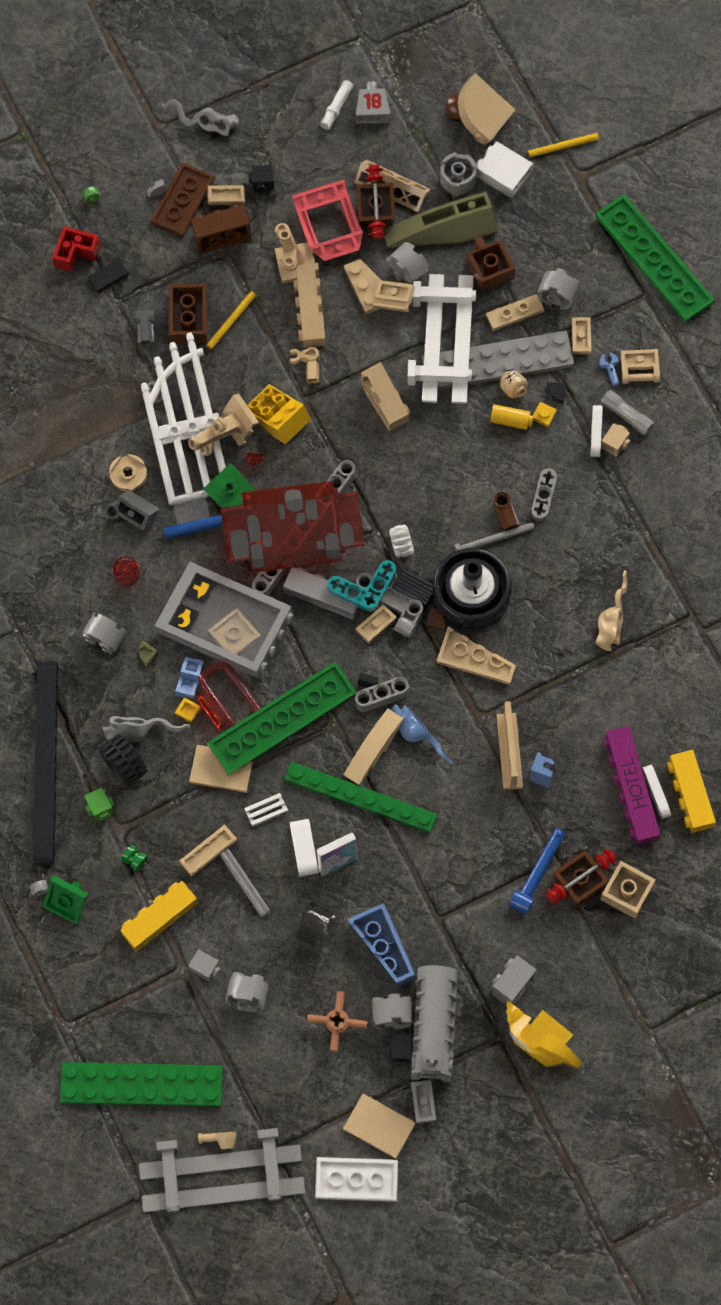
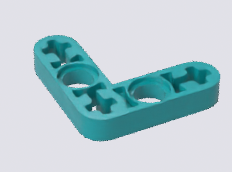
M389 560L383 561L367 589L342 577L333 576L328 580V591L332 595L369 612L374 611L378 608L395 577L396 565ZM391 567L392 572L388 571L385 578H383L384 568ZM339 582L341 588L336 587V589H333L332 583L336 584ZM376 582H382L384 588L376 590L373 585ZM352 589L359 593L355 598L348 596V592ZM372 593L375 594L373 598L374 604L367 605L366 600L371 599Z

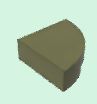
M142 640L139 646V656L143 665L148 667L158 654V650Z

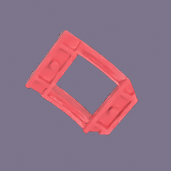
M344 180L292 195L309 247L323 261H328L359 251L363 231L354 212ZM339 201L351 233L318 243L307 211Z

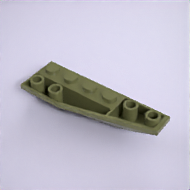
M483 192L432 208L383 230V232L387 233L383 237L387 248H397L405 242L413 246L458 244L472 241L479 236L485 237L497 233V227L487 192Z

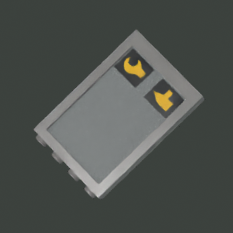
M189 562L157 620L155 629L157 633L259 678L260 674L266 671L267 661L269 657H273L275 654L276 644L278 640L281 641L283 639L284 629L287 624L292 622L294 614L292 607Z

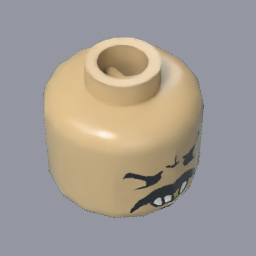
M507 371L502 375L500 387L510 398L522 397L527 391L528 382L519 372Z

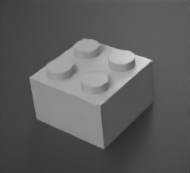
M518 955L514 960L510 958L504 966V973L502 975L498 974L492 982V995L504 1005H507L508 1001L515 1005L536 976V969Z

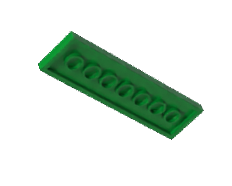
M625 194L595 213V218L685 323L714 304L715 299Z
M333 662L207 742V745L229 776L352 698L357 692L338 664Z
M62 1062L60 1103L221 1107L223 1066Z

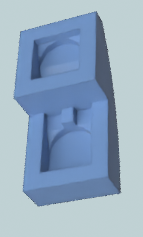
M185 657L175 696L194 700L204 661Z

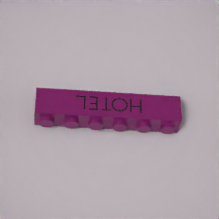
M626 726L606 731L603 743L605 749H609L610 752L608 760L610 767H614L616 773L613 774L615 785L620 787L621 792L618 793L621 804L624 803L626 808L624 811L625 820L630 822V838L635 840L636 846L658 841L660 832L630 728Z

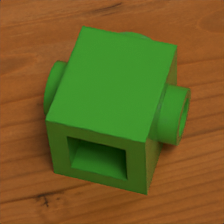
M102 787L85 795L88 804L85 808L89 816H94L96 821L106 820L114 813L112 806L115 804L110 795L106 796Z

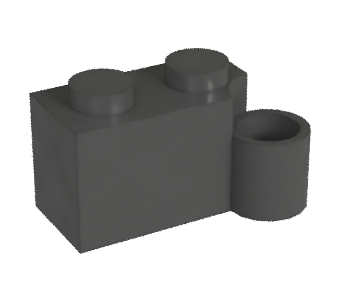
M128 490L118 496L116 501L109 504L105 511L109 518L115 519L120 516L144 531L154 524L160 508Z

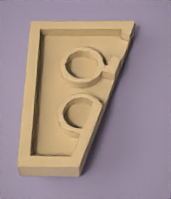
M361 259L344 265V271L365 314L381 309L375 308L372 305L375 302L376 290L381 279Z

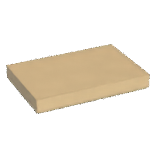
M197 745L189 783L247 793L253 761L228 776L210 748Z
M362 1094L343 1130L396 1159L416 1123Z

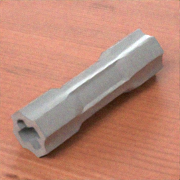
M612 390L607 391L601 399L600 403L616 413L643 436L647 435L654 426L652 420L644 414H640Z

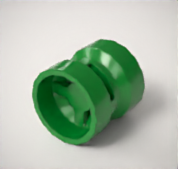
M130 845L121 856V861L125 864H130L131 869L135 872L139 871L148 859V856L138 852L137 847L134 845Z

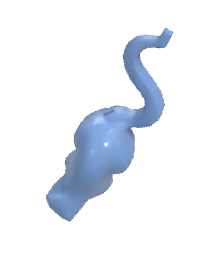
M396 704L393 706L391 711L404 718L399 731L405 740L418 742L428 739L442 758L447 760L449 764H454L444 754L438 741L428 732L427 728L408 706L404 705L402 709H399Z

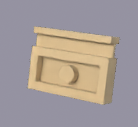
M379 280L375 302L372 305L375 308L408 312L415 287L412 284Z

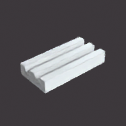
M280 793L244 808L252 827L288 812ZM279 800V802H277V803H274V804H272V805H270V806H267V807H265V808H263V809H260V810H258V811H256V812L250 813V812H252V811H254V810H256V809H259V808H261V807H263V806H265V805H268V804H270V803H272V802H275V801ZM279 806L282 807V809L265 815L259 819L253 820V818L256 816L266 813Z

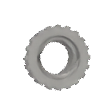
M41 880L30 885L32 895L40 896L47 893V882Z

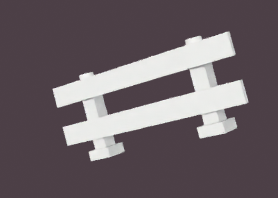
M429 274V287L421 286V281L413 282L415 287L413 307H420L421 302H428L424 366L416 365V360L408 361V386H415L416 381H423L422 402L437 403L438 382H453L452 403L467 404L468 381L472 380V369H469L472 301H476V290H473V275H459L458 288L444 287L443 274ZM443 303H457L454 367L439 366Z

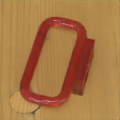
M225 662L214 663L202 671L199 676V684L203 691L199 693L197 700L218 729L223 728L226 723L230 728L237 723L206 682L207 677L217 670L222 669L227 672L255 712L261 709V706L235 670Z

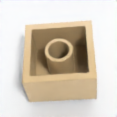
M620 861L602 893L601 901L636 919L656 879Z

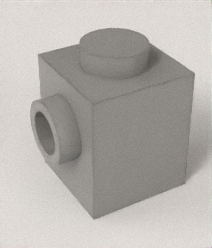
M199 949L188 965L189 971L209 982L212 978H216L221 970L217 959Z

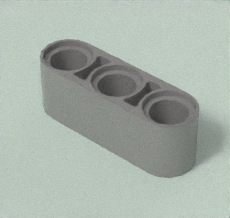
M397 677L358 691L355 696L356 708L361 712H367L406 698L409 693L408 681L403 677ZM399 685L405 687L403 691H397L395 688ZM379 692H385L387 694L383 698L377 696ZM361 698H367L369 702L366 704H361L359 700Z

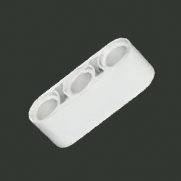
M309 819L290 822L299 877L318 874Z

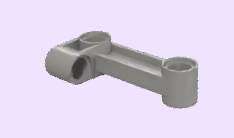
M362 573L357 577L356 585L360 586L362 582L370 584L372 577L367 573ZM376 582L373 587L376 590H382L384 584ZM389 587L380 604H384L386 607L401 614L393 630L411 638L423 616V605L419 600H414ZM417 608L419 612L411 613L410 609Z

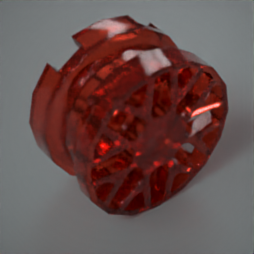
M124 556L114 562L113 574L117 583L123 586H131L139 580V565L132 557Z

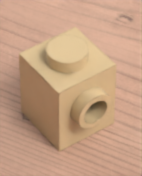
M613 423L602 440L601 448L617 457L622 449L625 450L629 445L630 440L628 438L630 432L624 426Z

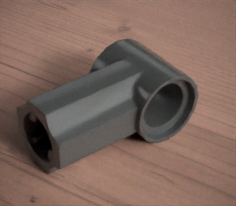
M136 310L138 344L143 347H150L154 345L155 312L154 310Z

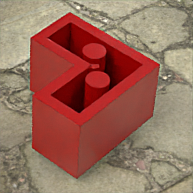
M64 226L52 256L54 268L72 272L77 257L95 261L101 246L99 235Z

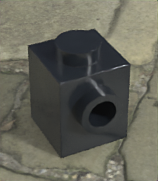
M265 164L252 166V173H248L249 184L253 186V190L260 192L275 190L274 166Z

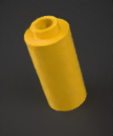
M494 404L490 423L527 430L528 426H532L534 416L530 415V411Z

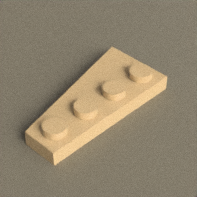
M448 626L437 658V664L504 684H511L516 665L495 653H491L482 645L472 642L468 637L458 634Z

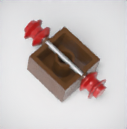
M369 165V168L365 169V172L369 173L366 180L371 182V184L357 185L359 225H368V228L372 229V232L368 234L372 236V239H383V236L387 235L386 232H383V228L386 227V224L395 223L393 183H379L384 179L380 175L383 168H380L379 165Z
M603 849L604 854L602 856L596 854L597 862H594L588 852L584 850L553 872V879L556 883H554L553 890L547 888V899L551 904L559 905L558 900L561 898L566 900L567 897L575 909L583 905L606 888L609 880L600 869L608 871V865H616L615 860L617 859L611 850Z

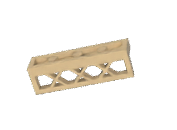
M368 160L362 162L354 183L358 185L371 184V182L366 183L360 179L365 169L369 168V165L377 164ZM383 168V171L380 172V175L384 177L382 180L385 183H393L394 188L398 187L403 192L404 196L400 198L394 195V201L416 212H420L424 199L429 196L431 189ZM415 195L420 197L417 206L411 204L408 196Z

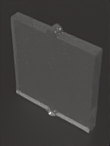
M204 490L172 497L174 505L173 514H176L178 525L210 517L208 511L209 504L206 502Z

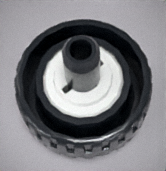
M479 548L461 549L448 555L436 569L433 578V599L437 610L450 624L467 630L486 628L496 623L508 609L512 593L511 576H509V571L503 561L495 554Z

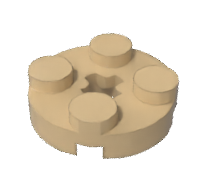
M132 454L117 457L109 469L112 484L124 492L128 490L135 492L143 486L147 479V469L143 460ZM132 470V475L126 477L124 471Z

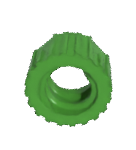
M89 187L83 191L86 203H94L101 197L97 187Z

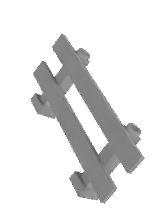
M278 1128L257 1130L258 1140L263 1142V1149L175 1159V1152L179 1151L177 1140L156 1142L158 1153H162V1161L139 1163L140 1180L164 1177L165 1193L142 1196L143 1212L167 1210L168 1213L179 1212V1208L269 1198V1201L280 1200L281 1196L305 1194L304 1177L279 1180L278 1164L302 1161L300 1145L276 1147L275 1140H279ZM257 1166H265L267 1181L178 1191L177 1176Z

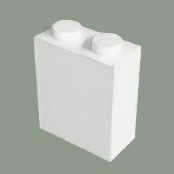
M496 141L493 147L490 146L487 149L484 159H480L477 162L476 177L508 197L513 198L532 173L533 163Z

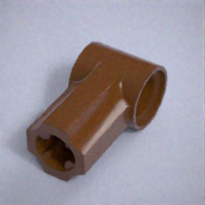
M498 492L494 496L493 508L497 512L503 530L507 531L519 527L509 494ZM504 500L507 504L501 506L497 501Z

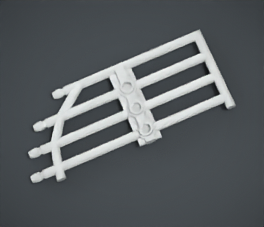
M192 333L186 334L190 353L179 357L176 343H170L173 362L165 371L163 366H161L160 357L154 358L158 379L151 393L147 383L141 384L169 506L209 497L204 490L193 493L181 440L194 438L208 429L219 418L218 413H212L199 357L204 355L203 349L196 348ZM190 360L193 363L205 416L194 418L182 369V364ZM174 371L176 372L187 420L176 422L166 379ZM160 390L169 424L158 426L153 408ZM218 440L214 443L213 449L220 473L226 466ZM174 443L186 492L185 495L177 497L174 495L163 445ZM195 450L203 487H205L210 482L204 455L200 453V450Z

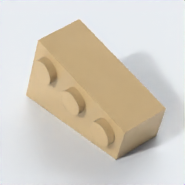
M379 362L362 371V389L389 432L409 422L410 410L406 404H403L399 392L393 386L382 363Z

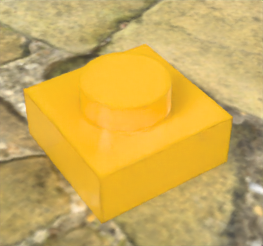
M540 402L533 414V421L549 428L557 409Z

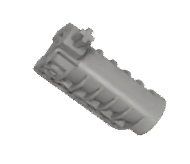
M437 965L421 966L418 968L411 1080L432 1078L441 1079L443 1082H451L458 971L454 968Z

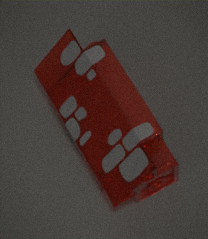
M333 481L242 492L243 505L221 508L227 563L250 560L252 573L342 562V554L346 553L345 548L364 546L358 492L338 494V488L334 489Z

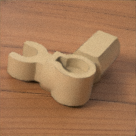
M310 347L303 351L297 349L290 350L291 355H297L296 358L290 359L291 364L297 365L302 361L307 363V383H318V362L320 361L318 349Z

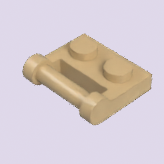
M658 349L621 351L622 384L640 381L660 382ZM653 369L651 374L628 375L629 370Z

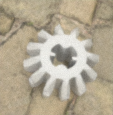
M398 525L390 528L389 533L395 556L399 558L413 554L414 549L408 527L406 525Z

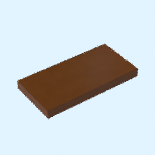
M182 162L150 221L151 224L184 237L191 224V219L195 217L208 193L207 187L212 186L215 176Z

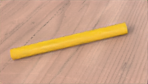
M597 133L529 150L528 156L531 158L599 140Z
M253 291L246 296L206 344L208 349L212 350L257 296Z

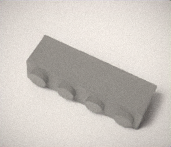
M301 567L291 568L283 586L285 594L352 620L355 619L359 607L332 595L328 591V580L319 574H310ZM339 582L336 584L332 583L333 589H336V587L341 588ZM354 589L348 592L350 598H355L359 594Z

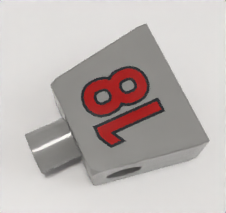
M370 81L367 83V89L359 91L356 124L390 123V109L385 89H377V82Z

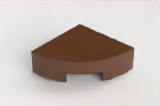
M431 607L426 626L445 631L444 617L440 614L439 610Z

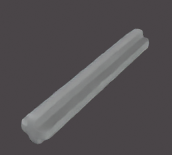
M224 850L220 854L221 858L260 916H266L270 912L269 908L230 850Z

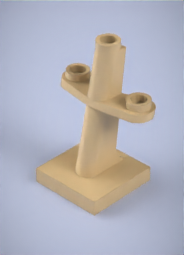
M281 223L275 227V232L280 239L282 247L275 248V255L281 282L285 284L297 280V265L315 263L308 242L296 244L288 225Z
M239 393L235 394L228 402L221 416L208 429L189 439V447L192 450H200L202 455L209 456L212 454L214 443L230 434L239 446L245 445V438L253 432L251 428L259 422Z

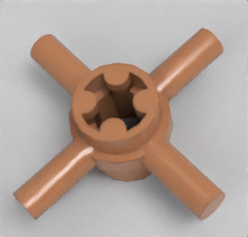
M341 991L337 992L335 1010L330 1011L327 1016L308 1014L307 1022L326 1024L327 1029L332 1033L331 1052H338L340 1034L345 1032L348 1027L367 1029L368 1021L349 1019L347 1013L343 1011L345 992ZM334 1017L343 1019V1022L339 1023V1027L334 1026L335 1023L332 1021Z

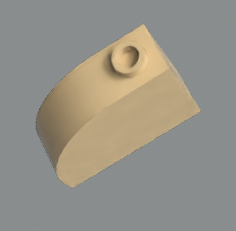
M476 73L467 80L460 91L458 98L460 118L475 140L486 145L493 139L515 109Z

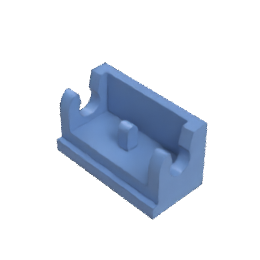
M538 752L531 768L529 781L550 788L553 772L543 767L545 763L554 765V761L542 756Z

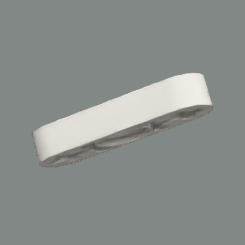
M593 405L590 457H600L602 406Z
M653 766L642 767L644 780L660 819L670 817L671 812Z

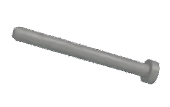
M528 523L461 546L458 543L454 545V550L456 552L466 548H479L531 531L535 526L534 523Z

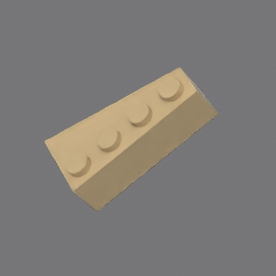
M318 263L297 265V280L293 281L294 291H298L299 297H295L296 308H300V313L297 314L298 325L301 324L302 330H298L299 341H303L304 348L326 346Z

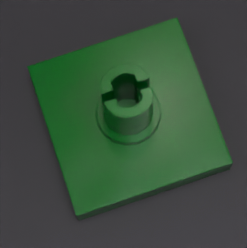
M231 463L203 488L226 514L236 511L238 507L256 492V489Z
M53 876L49 882L43 907L77 925L81 920L88 893L81 890L82 886L78 882L69 884Z

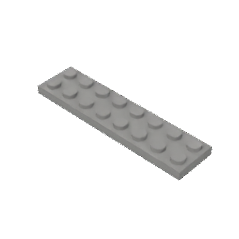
M567 331L470 347L469 369H472V380L468 381V385L500 380L507 371H517L523 376L574 367ZM455 350L440 352L439 366L454 367ZM422 355V363H423V366H424V355ZM438 382V390L453 387V382Z

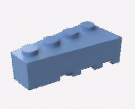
M384 903L347 919L399 987L417 979Z

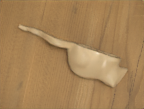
M626 570L623 572L622 588L618 589L615 594L616 606L604 610L598 618L599 634L595 643L607 651H612V644L619 645L620 632L623 624L621 598L627 590Z

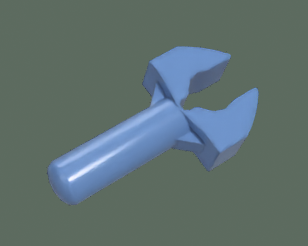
M609 352L611 360L609 364L605 361L604 354H602L599 361L600 369H607L612 386H618L619 380L614 368L619 363L618 357Z

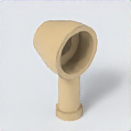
M236 1131L211 1134L199 1133L198 1141L199 1144L218 1141L221 1149L234 1148Z

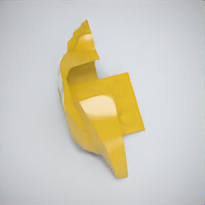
M507 1002L506 1013L507 1022L510 1025V1035L519 1048L545 1067H554L564 1063L578 1069L582 1065L578 1057L565 1045L573 1036L570 1031L543 1010L530 1025L528 1022L531 1018L512 1003Z

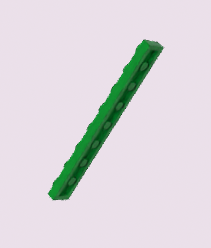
M292 761L285 776L286 782L427 833H431L437 817L436 813Z

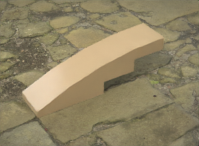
M387 709L366 737L343 775L358 785H362L370 769L375 767L381 754L386 752L404 718Z

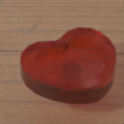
M262 453L244 454V460L252 465H256L264 460V455Z

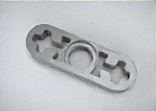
M550 468L544 469L540 474L531 509V516L535 521H544L549 513L557 481L556 472ZM547 475H551L552 479L549 480V485L546 486L545 477H547ZM547 491L550 496L547 499H542L539 497V493ZM540 504H543V513H541V515H537V511L539 510Z

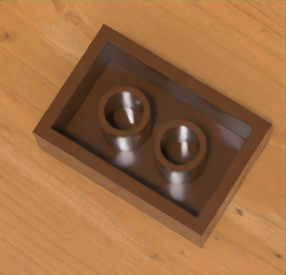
M244 204L240 206L234 205L222 211L216 210L208 215H198L191 219L193 237L199 255L252 240L250 222Z
M206 283L169 284L170 343L188 344L187 333L193 334L195 344L208 343Z

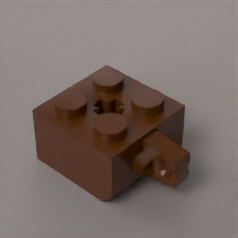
M481 236L474 238L476 249L467 253L466 262L480 291H485L515 279V267L503 243L497 241L492 244H485Z

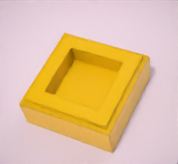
M184 697L174 714L192 724L201 710V706Z

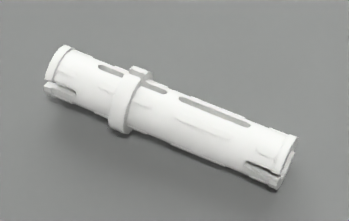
M343 81L333 102L327 107L326 114L320 122L322 128L330 130L334 120L339 117L340 109L354 87L350 81Z

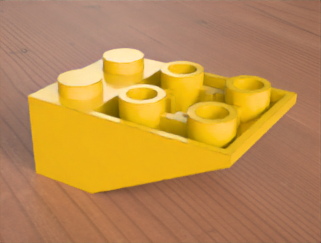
M270 384L247 405L259 424L274 438L284 444H287L312 420L303 404Z

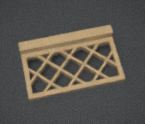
M507 701L504 704V713L497 714L496 716L503 790L523 789L516 713L511 711V701Z

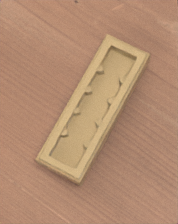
M535 294L488 312L486 317L492 330L496 331L543 313L544 308L538 299V295Z
M223 825L179 860V863L193 877L224 850L233 845L237 838L226 825Z

